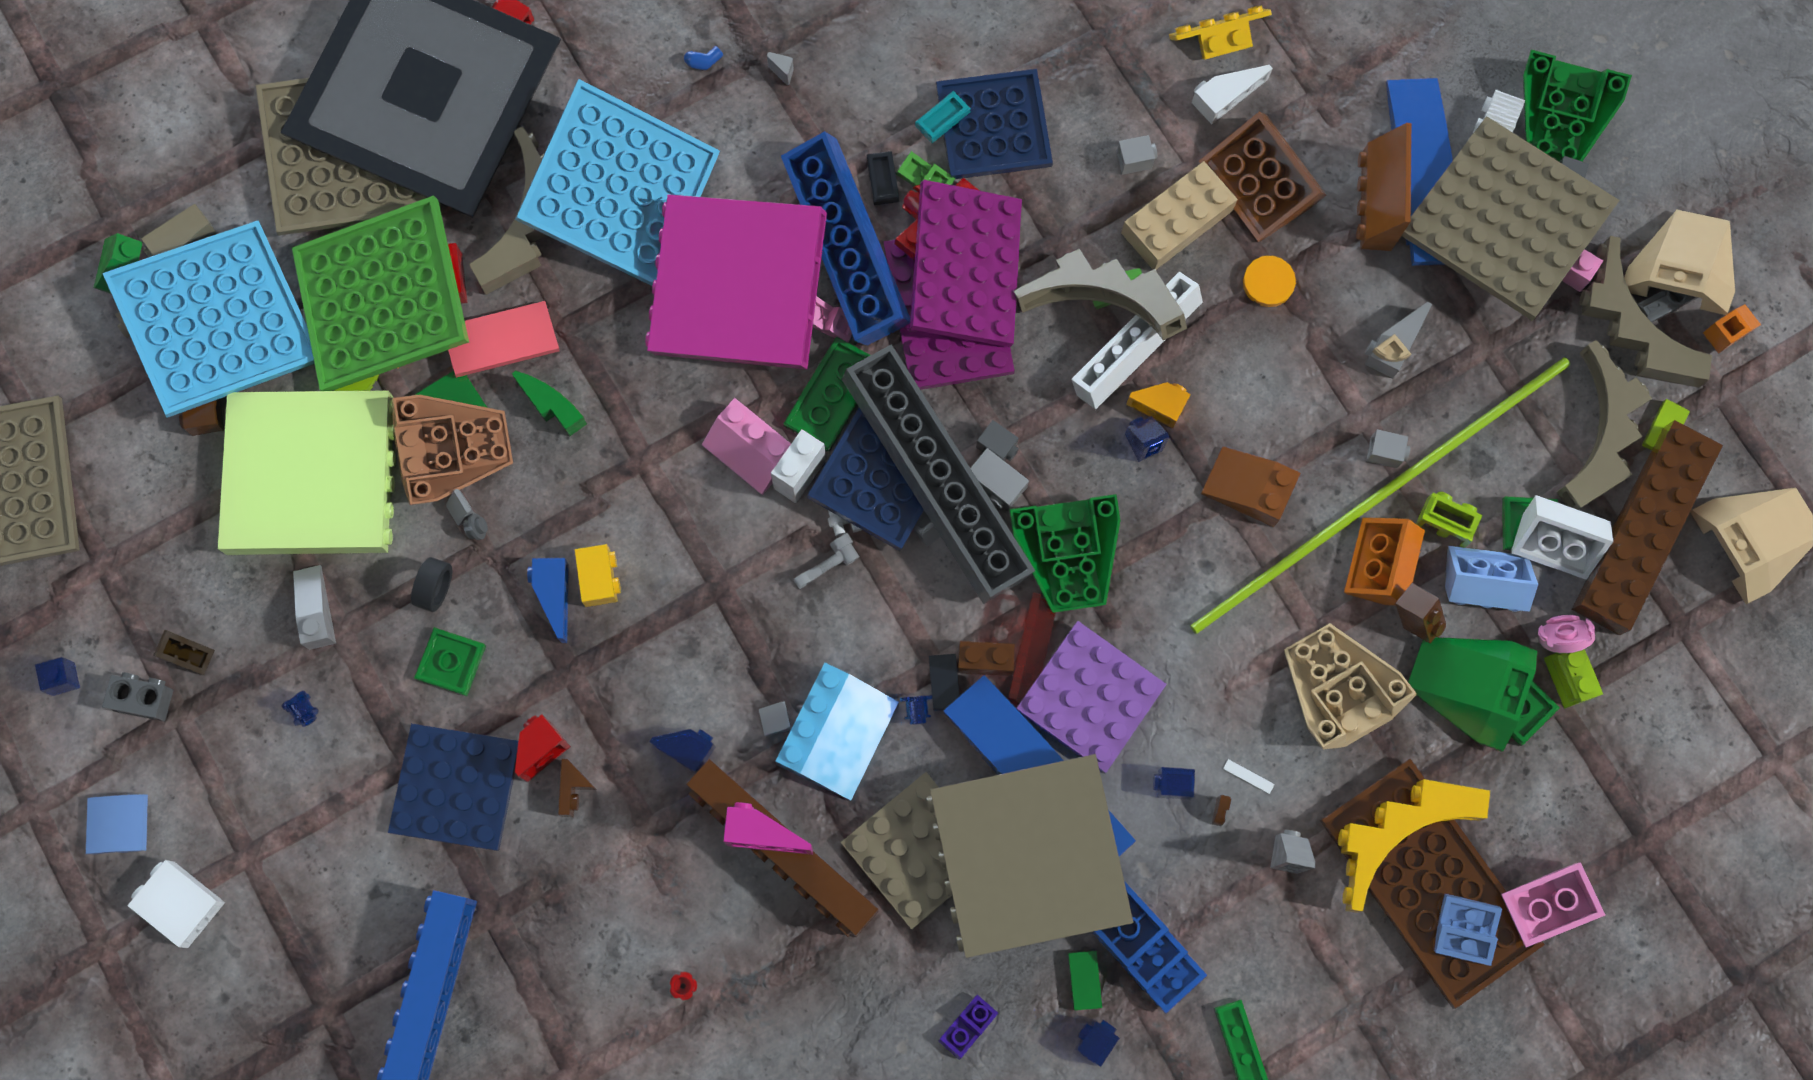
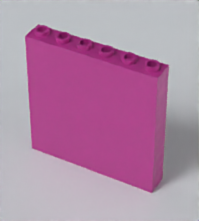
M668 194L667 202H664L662 208L664 226L659 232L661 249L660 254L656 256L655 263L658 272L657 280H654L652 285L654 303L649 309L651 326L650 332H647L645 339L646 347H648L647 351L660 356L807 369L827 212L820 206Z

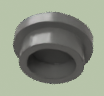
M474 513L464 520V531L469 539L481 540L485 538L488 526L483 517Z

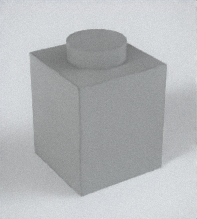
M1149 135L1118 142L1116 153L1122 175L1152 169L1154 161L1157 159V148L1154 143L1151 144Z
M1377 429L1370 438L1366 461L1398 468L1404 461L1408 460L1410 454V446H1407L1408 436Z

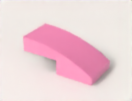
M816 296L813 327L833 338L839 337L849 343L852 332L843 310L840 307L830 306Z

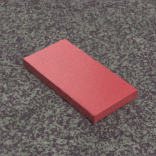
M542 301L466 320L465 325L469 343L448 350L457 378L559 352V346L546 302Z

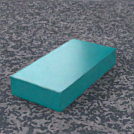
M952 91L915 122V126L931 143H934L968 115L971 108Z

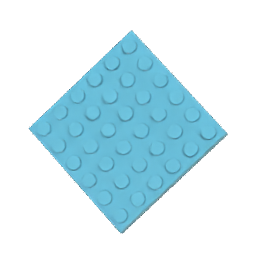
M578 79L515 220L652 286L653 281L657 280L658 270L655 263L656 256L660 254L661 249L659 232L664 226L662 208L664 202H667V195L701 197L720 151Z
M259 220L103 273L166 418L223 398L233 392L242 391L315 364L307 325Z

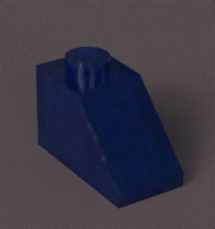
M1152 416L1145 420L1143 417H1139L1131 421L1125 432V436L1138 462L1162 452L1169 439L1168 433Z
M692 729L655 736L649 741L652 746L695 774L706 763L716 748L711 742L713 737L701 729L697 733Z

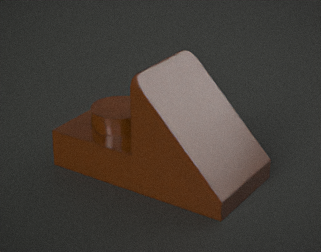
M562 759L558 815L561 817H574V811H578L579 794H575V790L597 789L568 759Z

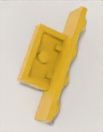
M1262 5L1248 8V13L1239 15L1238 12H1232L1223 15L1224 19L1216 22L1214 18L1200 21V26L1191 28L1190 25L1175 28V33L1169 34L1170 40L1177 41L1198 35L1202 59H1209L1253 47L1249 21L1270 16L1272 13L1270 9H1263Z

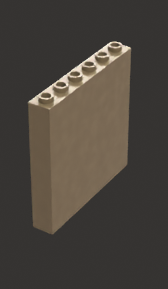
M1096 754L930 789L931 795L927 796L930 813L935 812L937 823L933 824L936 840H941L943 851H939L940 863L942 868L947 867L949 879H945L947 895H953L955 904L954 907H950L954 924L959 923L961 935H956L959 951L965 952L966 958L1133 923Z

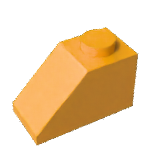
M1166 382L1131 392L1126 405L1174 428L1191 394L1186 392L1187 390L1179 384Z

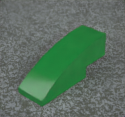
M519 371L511 373L546 422L555 416L569 436L587 425L582 414L560 392Z

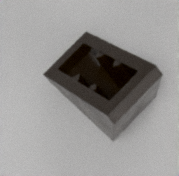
M164 630L153 656L204 675L215 650Z

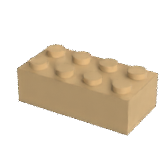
M1203 161L1124 222L1121 234L1152 269L1157 270L1231 213L1238 199Z

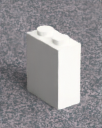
M801 429L771 472L774 490L797 503L826 462L824 443Z
M165 860L153 868L150 873L151 878L147 883L139 886L131 896L132 901L127 906L175 945L189 948L225 902L177 863Z

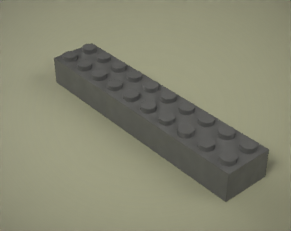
M892 344L847 368L842 381L982 603L989 602L1029 578L1035 569Z

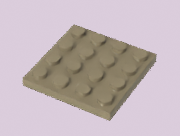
M927 772L841 842L843 847L911 930L951 897L947 895L945 879H949L947 867H941L939 851H943L941 840H936L933 830V824L937 823L935 812L930 813L927 796L931 795L930 789L939 787Z

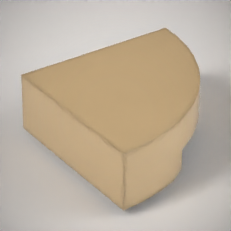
M1395 334L1372 351L1377 357L1389 362L1403 361L1411 356L1409 350Z

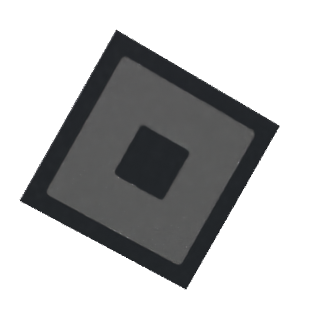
M349 0L292 109L281 134L426 198L434 196L440 204L473 218L561 38L475 0Z

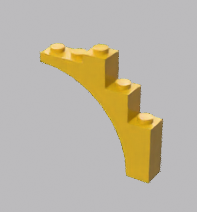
M1423 779L1412 788L1411 802H1414V806L1387 801L1382 803L1380 807H1377L1375 824H1378V828L1352 823L1345 825L1344 829L1340 830L1338 845L1342 846L1341 853L1352 855V859H1348L1346 865L1349 885L1343 891L1342 901L1343 904H1346L1345 911L1355 913L1363 911L1367 890L1377 868L1387 854L1408 835L1423 826L1435 822L1457 819L1473 821L1487 819L1490 791Z

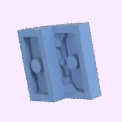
M148 795L88 798L86 854L146 851Z
M1444 894L1436 933L1435 953L1491 966L1498 941L1495 935L1502 908Z

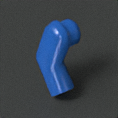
M717 46L713 47L707 54L688 51L684 56V61L693 69L708 70L723 57V53Z

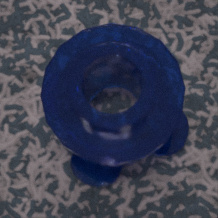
M305 691L297 693L293 698L281 705L283 710L286 709L287 712H290L294 718L293 723L295 726L302 725V727H306L317 719L316 715L319 710L317 707L312 706L309 701L311 696Z
M932 695L900 698V702L906 701L907 716L904 719H910V725L925 724L926 718L931 717V715H928L927 700L932 699Z

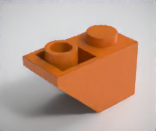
M1744 304L1716 321L1703 334L1719 354L1761 326V324Z

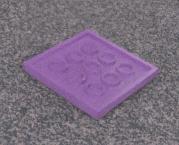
M1077 621L1016 709L1024 717L1080 757L1096 754L1099 770L1105 774L1154 704L1166 683Z

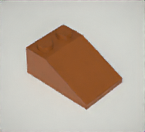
M1222 447L1201 494L1274 527L1279 522L1301 473L1276 461Z

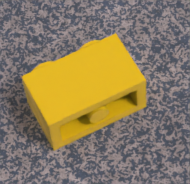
M607 544L575 549L581 600L584 606L590 607L618 602L617 594L621 593L619 578H614L613 568L617 567L615 551L611 552Z

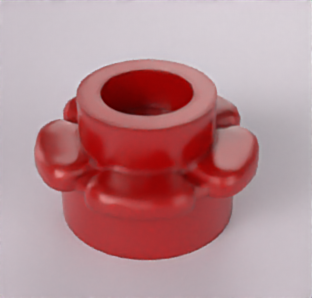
M681 972L679 975L675 974L670 980V993L674 998L688 1000L693 996V992L697 990V981L688 972ZM682 983L686 985L684 989L680 987Z

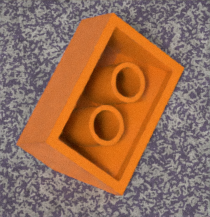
M1362 517L1344 593L1375 603L1396 606L1395 603L1410 584L1413 583L1425 530L1409 519Z

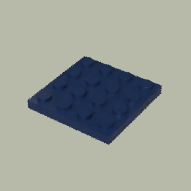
M1037 69L936 81L938 103L954 91L971 108L968 115L944 133L951 178L963 179L1052 167L1053 160Z
M858 408L807 498L894 549L901 551L924 509L863 412Z
M411 723L388 833L499 851L515 775L519 741Z

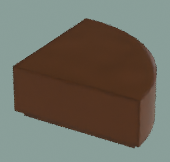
M1225 795L1217 797L1212 825L1222 826L1225 823L1226 810L1228 811L1230 808L1231 797Z

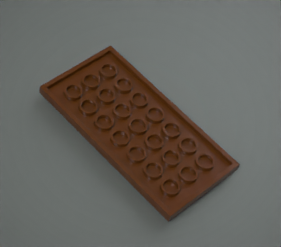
M1408 759L1321 819L1320 822L1339 849L1342 850V846L1338 845L1340 830L1344 829L1345 825L1352 823L1378 828V824H1375L1377 807H1380L1382 803L1387 801L1414 806V802H1411L1412 788L1414 785L1416 786L1417 782L1425 778L1413 761ZM1455 820L1435 822L1423 826L1405 837L1384 858L1368 888L1452 1009L1462 1005L1545 945L1541 941L1528 947L1524 946L1501 896L1506 890ZM1343 854L1347 860L1352 859V855ZM1444 894L1502 908L1495 935L1498 941L1491 966L1435 953L1436 933Z

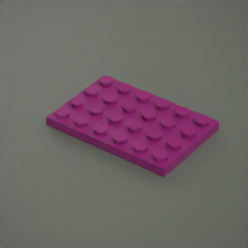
M923 179L920 184L910 320L911 330L1011 347L1014 344L1016 295L1014 290L1017 289L1022 199Z
M895 240L884 241L886 260L911 319L915 259L913 260L894 244ZM910 324L899 329L906 368L920 390L1012 375L1015 372L1010 347L911 330Z

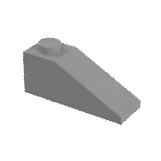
M1426 302L1382 333L1376 342L1371 340L1365 351V354L1368 355L1365 365L1394 378L1404 360L1399 362L1385 361L1377 357L1372 351L1394 334L1410 350L1432 304Z
M321 565L293 571L295 616L300 644L309 650L336 644Z
M1284 830V834L1275 835L1270 868L1296 874L1315 868V859L1309 840L1300 837V832Z

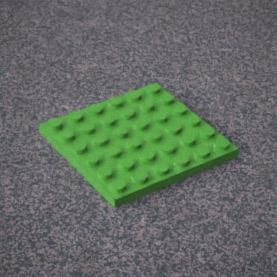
M436 197L425 198L292 247L320 391H333L469 343L440 206Z

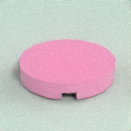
M1576 615L1553 617L1546 621V625L1539 627V642L1543 648L1552 652L1573 653L1581 651L1595 641V627L1590 620H1580V617Z

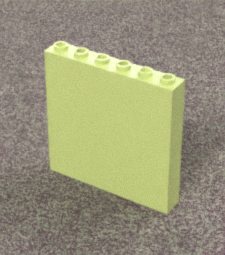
M389 391L233 392L228 394L218 549L226 555L388 553V545H391L393 541L392 529H389V519L393 518L394 506L390 502V494L395 490V480L391 476V470L396 464V454L392 450L395 438L392 414V398L394 397Z

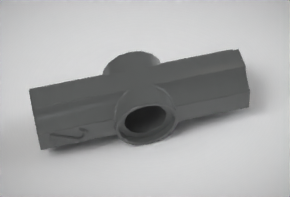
M1663 290L1637 305L1642 313L1651 322H1654L1669 313L1676 312L1682 306L1699 297ZM1670 294L1674 295L1678 301L1673 300Z

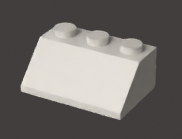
M1535 495L1522 515L1512 547V554L1587 580L1613 543L1611 522Z

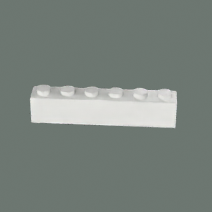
M1181 272L1177 273L1166 284V287L1183 311L1185 320L1203 303L1199 284ZM1135 315L1071 379L1077 396L1094 409H1097L1165 340H1162L1146 321Z

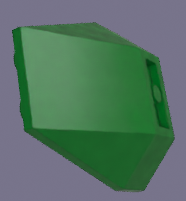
M1530 50L1523 74L1525 141L1558 162L1564 156L1583 162L1625 101L1632 75L1610 69L1600 72L1558 61L1555 55Z
M1117 494L1039 507L1030 506L1010 509L1013 536L1035 569L1032 574L1051 612L1106 605L1121 521Z
M1435 637L1431 644L1422 640L1408 683L1416 692V696L1472 740L1503 752L1519 722L1536 671L1537 650L1513 641Z

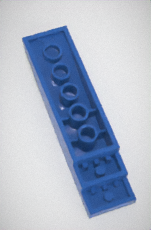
M1438 78L1386 81L1391 130L1405 123H1412L1411 216L1453 161ZM1406 239V244L1410 245L1412 266L1444 265V263Z
M985 675L944 710V714L963 733L967 741L981 754L982 759L997 775L1064 761ZM1109 811L1117 851L1120 857L1136 840Z
M1125 882L1133 923L1097 930L1092 933L1156 1005L1167 1014L1206 978L1207 974L1188 955V951L1169 932L1166 925Z

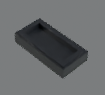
M892 151L867 154L874 205L899 202Z
M956 653L931 655L928 657L933 711L945 710L960 697Z

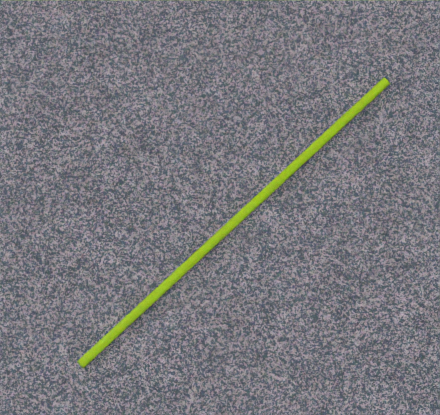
M1563 357L1190 625V628L1195 634H1198L1570 366L1569 360Z

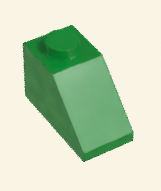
M119 233L106 238L93 288L111 294L103 273L139 261L143 242Z

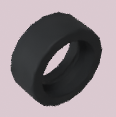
M433 557L427 558L421 565L414 580L411 604L430 612L437 611L443 603L451 583L452 565Z

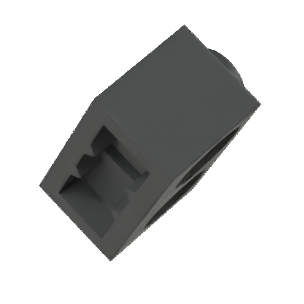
M122 672L121 677L110 676L102 704L103 708L165 722L174 691L165 686L166 681L149 678L148 682L139 681L138 675ZM129 687L130 693L128 697L122 699L121 693L123 689ZM156 692L157 698L155 702L149 705V695Z

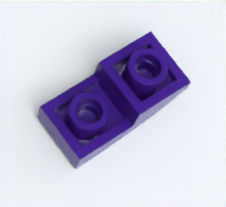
M976 995L938 1042L960 1060L998 1015V1012L979 995Z

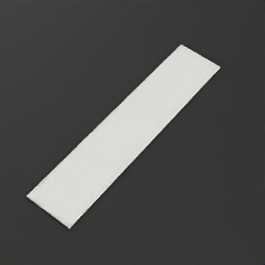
M1229 759L1223 768L1269 794L1275 785Z

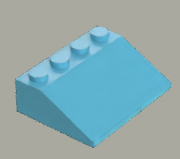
M824 663L775 761L777 766L851 801L899 702L852 675Z

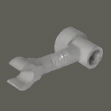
M848 533L830 543L831 548L835 552L834 555L794 578V582L799 589L805 587L844 561L847 566L860 558L852 546L853 541Z

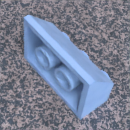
M1448 546L1445 589L1449 602L1459 605H1480L1484 608H1504L1515 612H1530L1538 583L1529 559L1511 553Z

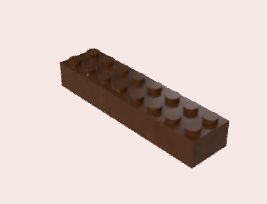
M1676 420L1663 428L1612 528L1613 543L1585 581L1571 610L1618 635L1631 631L1723 447L1722 444Z
M710 759L687 783V786L691 789L688 793L690 797L701 807H704L706 804L712 809L709 813L723 826L726 824L727 807H734L735 803L739 802L752 804L754 809H757L785 827ZM751 849L764 863L769 859L775 864L772 867L773 871L784 881L788 878L796 883L793 886L794 890L807 900L809 896L817 902L814 907L828 919L832 915L838 921L835 926L847 937L851 934L857 937L878 913L877 907L814 851L811 855Z

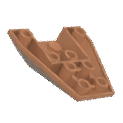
M424 395L392 398L394 438L401 480L409 505L437 502L451 495L455 489L461 490L513 464L505 411Z

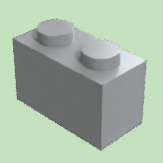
M988 448L970 468L993 505L998 509L1003 507L1008 511L1028 487V479Z

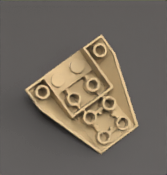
M1676 210L1628 266L1624 278L1630 293L1647 297L1650 287L1702 298L1701 310L1728 315L1735 294L1730 221Z
M1797 488L1715 498L1690 511L1703 534L1713 530L1739 573L1740 577L1732 582L1745 604L1770 593L1813 547V514Z
M1332 624L1324 626L1284 649L1306 726L1323 750L1346 747L1391 721L1416 696V692L1401 672Z

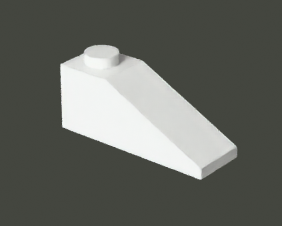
M1270 65L1215 76L1208 82L1204 80L1194 89L1195 94L1192 104L1213 124L1269 79L1273 68Z

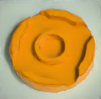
M1262 256L1253 260L1247 267L1243 277V287L1248 298L1263 307H1277L1285 303L1292 295L1296 285L1295 273L1291 266L1282 258L1276 256Z

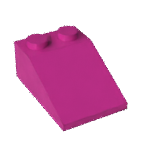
M736 802L734 807H727L723 841L727 846L813 854V847L810 843L757 809H754L752 804Z

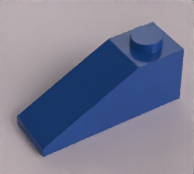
M532 558V566L528 567L527 570L528 583H532V587L557 638L561 643H567L569 563L565 558Z

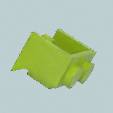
M1433 492L1426 499L1416 525L1421 527L1427 523L1438 529L1436 534L1440 537L1446 538L1449 535L1461 539L1459 546L1465 548L1473 541V536L1482 515L1477 513V508L1467 503L1460 505L1453 502L1452 496L1447 493L1437 492L1436 494ZM1437 506L1469 521L1468 527H1464L1434 513V507Z
M1585 649L1573 653L1556 652L1544 658L1564 709L1603 695Z

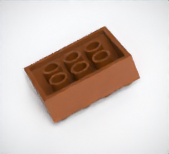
M1260 111L1199 160L1200 164L1204 161L1238 199L1234 210L1258 242L1290 223L1327 196L1267 115Z
M1405 123L1368 142L1363 152L1359 153L1358 167L1362 168L1357 183V190L1361 192V200L1357 204V215L1361 216V224H1358L1356 237L1357 240H1360V249L1392 251L1411 222L1412 123Z

